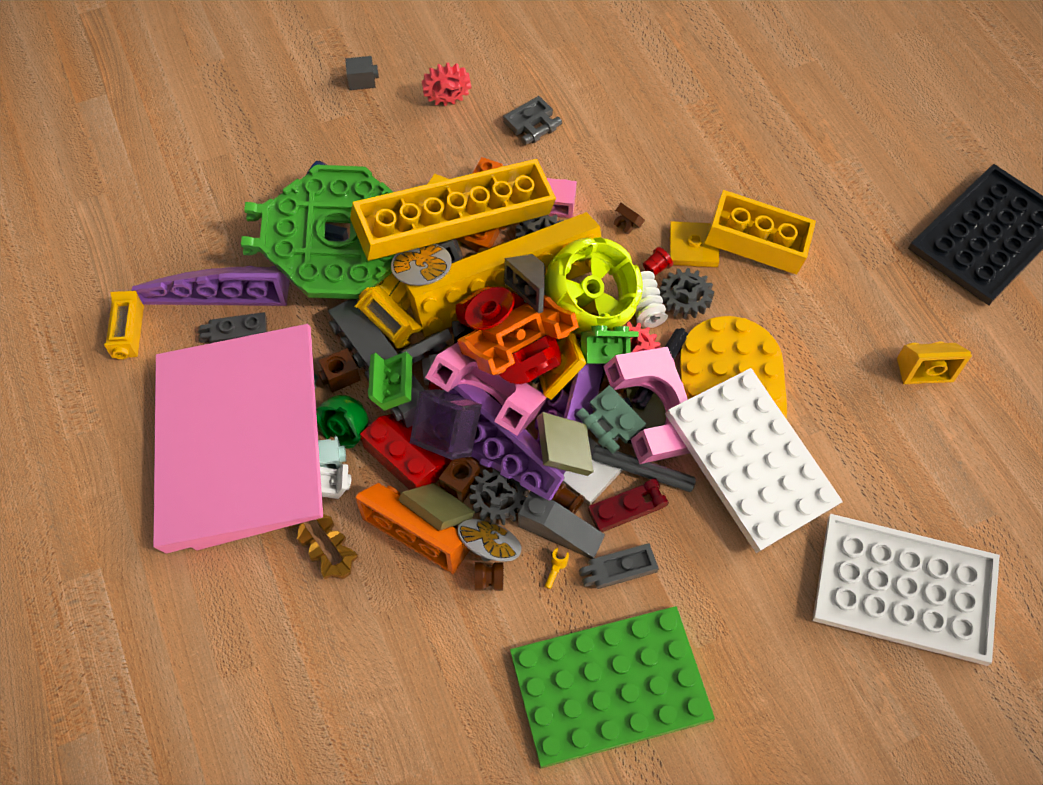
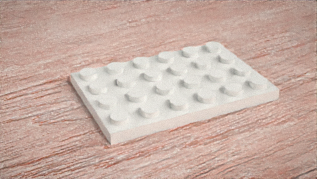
M751 368L668 409L665 413L755 553L760 552L843 502Z
M830 514L827 520L812 621L988 666L992 663L1000 555Z

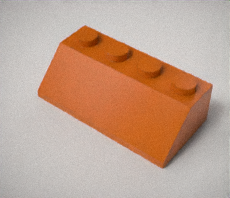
M377 483L358 493L355 498L364 521L448 572L454 574L470 551L459 539L457 533L459 526L455 528L449 527L440 531L403 505L399 501L401 494L394 487L389 485L385 487Z

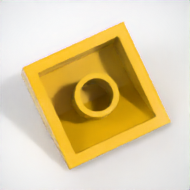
M942 341L932 344L910 343L903 346L897 361L903 384L945 383L956 380L972 355L971 351L957 343H944Z

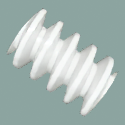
M643 271L641 272L643 281L642 297L634 315L637 324L641 323V327L654 328L664 323L668 315L665 314L666 307L662 304L663 299L660 296L659 288H657L658 284L654 280V273Z

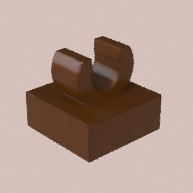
M622 203L615 210L621 216L614 220V225L619 227L622 222H627V226L623 230L627 234L633 230V224L640 228L645 221L639 214Z

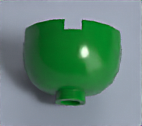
M337 395L330 397L316 409L318 410L316 415L319 431L326 439L337 436L340 446H345L346 449L353 448L361 440L360 433L368 427L369 418L364 406L360 401L350 396Z

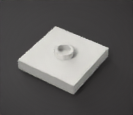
M588 437L592 455L595 445L599 444ZM592 460L594 470L592 474L585 476L566 471L563 475L565 477L563 482L568 489L578 496L580 494L585 497L584 502L590 506L623 471L622 469Z

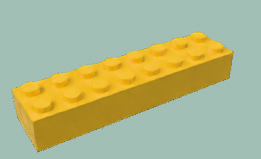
M533 159L354 201L352 203L350 220L367 261L549 215L556 197L538 160Z
M585 212L451 264L449 272L442 279L434 283L421 286L405 284L414 320L423 328L421 331L426 337L451 327L452 322L458 320L455 311L456 305L478 289L487 286L504 287L517 294L504 282L505 258L533 254L544 263L547 274L550 261L567 244L581 238H601L599 224ZM591 259L574 262L571 265L570 272L566 275V279L571 280L591 272Z

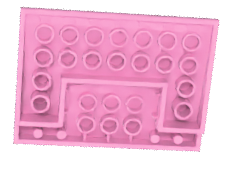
M308 324L156 354L154 548L166 554L190 547L195 550H201L323 517L311 327Z

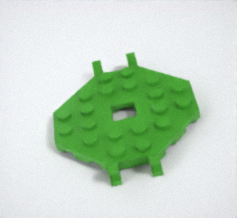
M315 165L309 170V174L300 180L296 179L275 199L272 200L270 198L264 204L245 202L246 220L257 221L262 218L260 238L242 236L241 247L243 248V255H254L257 252H261L308 298L359 299L358 297L363 290L368 287H375L392 273L391 262L396 254L367 261L350 220L352 203L354 201L393 193L383 182L380 183L374 178L372 172L366 167ZM326 222L350 223V238L346 241H328L325 239Z

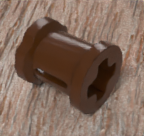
M562 482L552 500L573 514H576L582 506L585 497L581 494L578 496Z

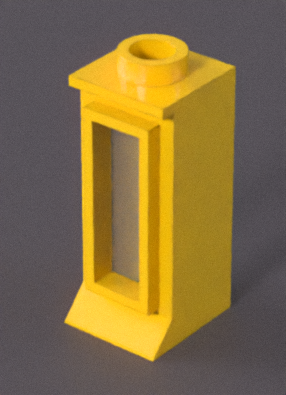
M368 287L359 295L358 298L360 300L355 307L359 308L395 344L396 349L407 347L410 344L407 340L409 336L423 329L381 287Z
M136 291L110 292L112 303L104 346L112 358L127 359L128 357H138L144 305Z

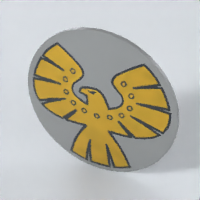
M432 244L397 253L392 259L391 270L395 278L402 283L414 286L428 285L442 279L449 272L452 260L445 248Z
M469 519L463 521L458 527L457 533L461 542L468 549L480 555L483 561L506 562L515 560L520 556L522 549L518 539L506 528L496 523L492 525L487 520Z

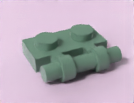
M610 385L590 401L589 405L595 411L593 414L590 415L584 408L576 413V416L582 423L586 424L587 430H590L599 439L598 443L603 448L606 447L612 454L620 448L614 441L616 437L619 436L626 444L646 426V423ZM603 419L611 430L606 432L597 422Z

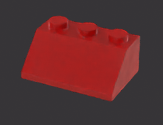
M392 414L380 416L360 433L364 449L409 490L436 483L453 460V457L416 424L406 428L401 420L397 422Z

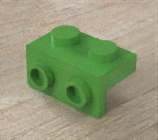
M591 326V331L581 332V351L586 364H606L615 355L631 353L630 338L639 337V332L629 331V326L613 327V331H607V326Z
M404 352L384 360L377 353L371 354L369 399L384 411L410 402L412 392V356L408 352Z

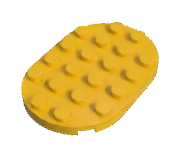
M720 316L703 321L689 332L682 345L679 361L680 380L683 383L688 399L751 368L784 417H787L783 357L778 343L766 329L746 318Z

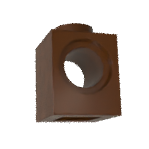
M348 348L319 360L321 370L318 371V375L323 385H329L332 393L361 381L358 368ZM336 370H342L338 373H333Z
M457 453L439 477L440 487L463 503L470 494V486L476 485L475 477H481L480 467L474 459L468 456L464 458ZM460 473L468 475L464 479H458L455 477Z

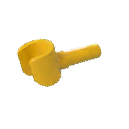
M559 548L554 549L551 559V572L544 587L551 589L559 570L567 566L569 552H567L564 559H558L556 556Z

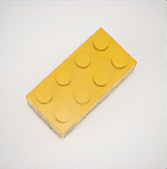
M723 190L715 207L704 244L797 275L807 259L816 220Z

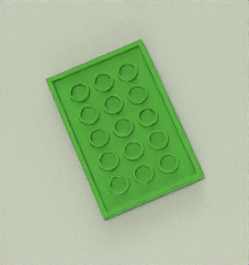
M677 606L510 649L541 769L710 723L715 720Z

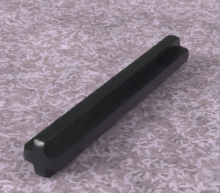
M684 328L675 329L665 346L668 347L673 360H675L688 335ZM640 386L632 399V404L638 409H644L654 392Z

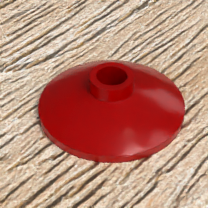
M493 287L479 293L466 308L465 320L467 324L475 330H487L499 325L509 316L514 307L513 294L504 287Z

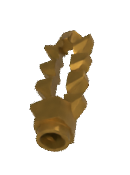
M323 514L322 518L315 520L342 558V561L337 565L331 564L304 523L288 526L289 529L299 527L297 540L302 546L311 544L308 550L309 557L312 562L321 560V574L324 580L331 576L344 579L351 574L353 561L358 558V555L352 549L343 546L346 537L342 533L332 531L335 524L331 516Z

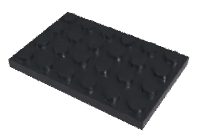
M992 164L911 242L908 249L990 306L1043 251V195L997 165Z

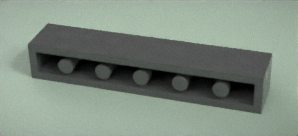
M349 299L328 310L331 318L328 324L334 335L339 334L341 336L340 341L344 349L348 348L349 351H352V358L357 367L365 369L366 372L364 374L369 382L371 354L377 353L384 360L398 354L379 328L359 308L355 307L358 300ZM412 374L411 401L390 408L397 422L401 420L406 428L434 413L431 397Z

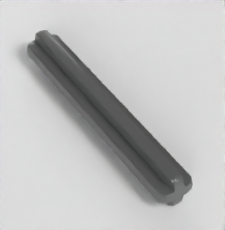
M595 445L591 457L594 461L649 479H657L658 482L691 492L695 487L696 478L694 476L652 462L639 464L636 457L618 451L612 454L606 447L603 448L600 445Z

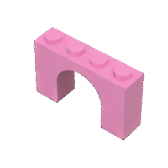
M458 342L436 356L425 377L447 392L459 384L473 385L488 392L502 405L494 422L516 436L536 418L547 399L543 393L527 383H509L499 375H490L479 370L475 359L461 353Z
M668 347L615 355L603 366L610 386L614 390L634 386L648 388L661 399L666 412L668 409L688 400ZM667 417L665 425L643 429L630 439L639 464L690 453Z

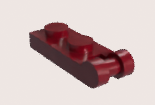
M651 479L641 486L588 506V512L596 529L605 532L666 507L669 502L666 496L661 494L658 480ZM650 494L652 501L646 503L643 497Z

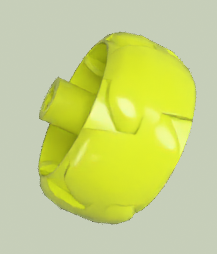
M600 237L593 239L581 238L567 244L550 261L544 278V295L549 296L561 308L575 312L579 328L572 332L580 335L581 332L591 331V326H607V331H613V327L626 324L635 314L643 291L640 269L637 265L632 264L629 252L618 243ZM591 259L592 275L586 277L580 283L566 279V275L570 272L571 265L574 262ZM607 273L609 276L612 275L616 282L619 295L618 300L604 293V283L601 278ZM595 300L599 316L589 314L580 307H585Z

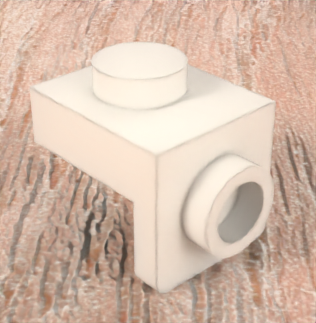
M342 464L339 469L320 467L322 497L339 499L346 490H349L351 485L348 465Z

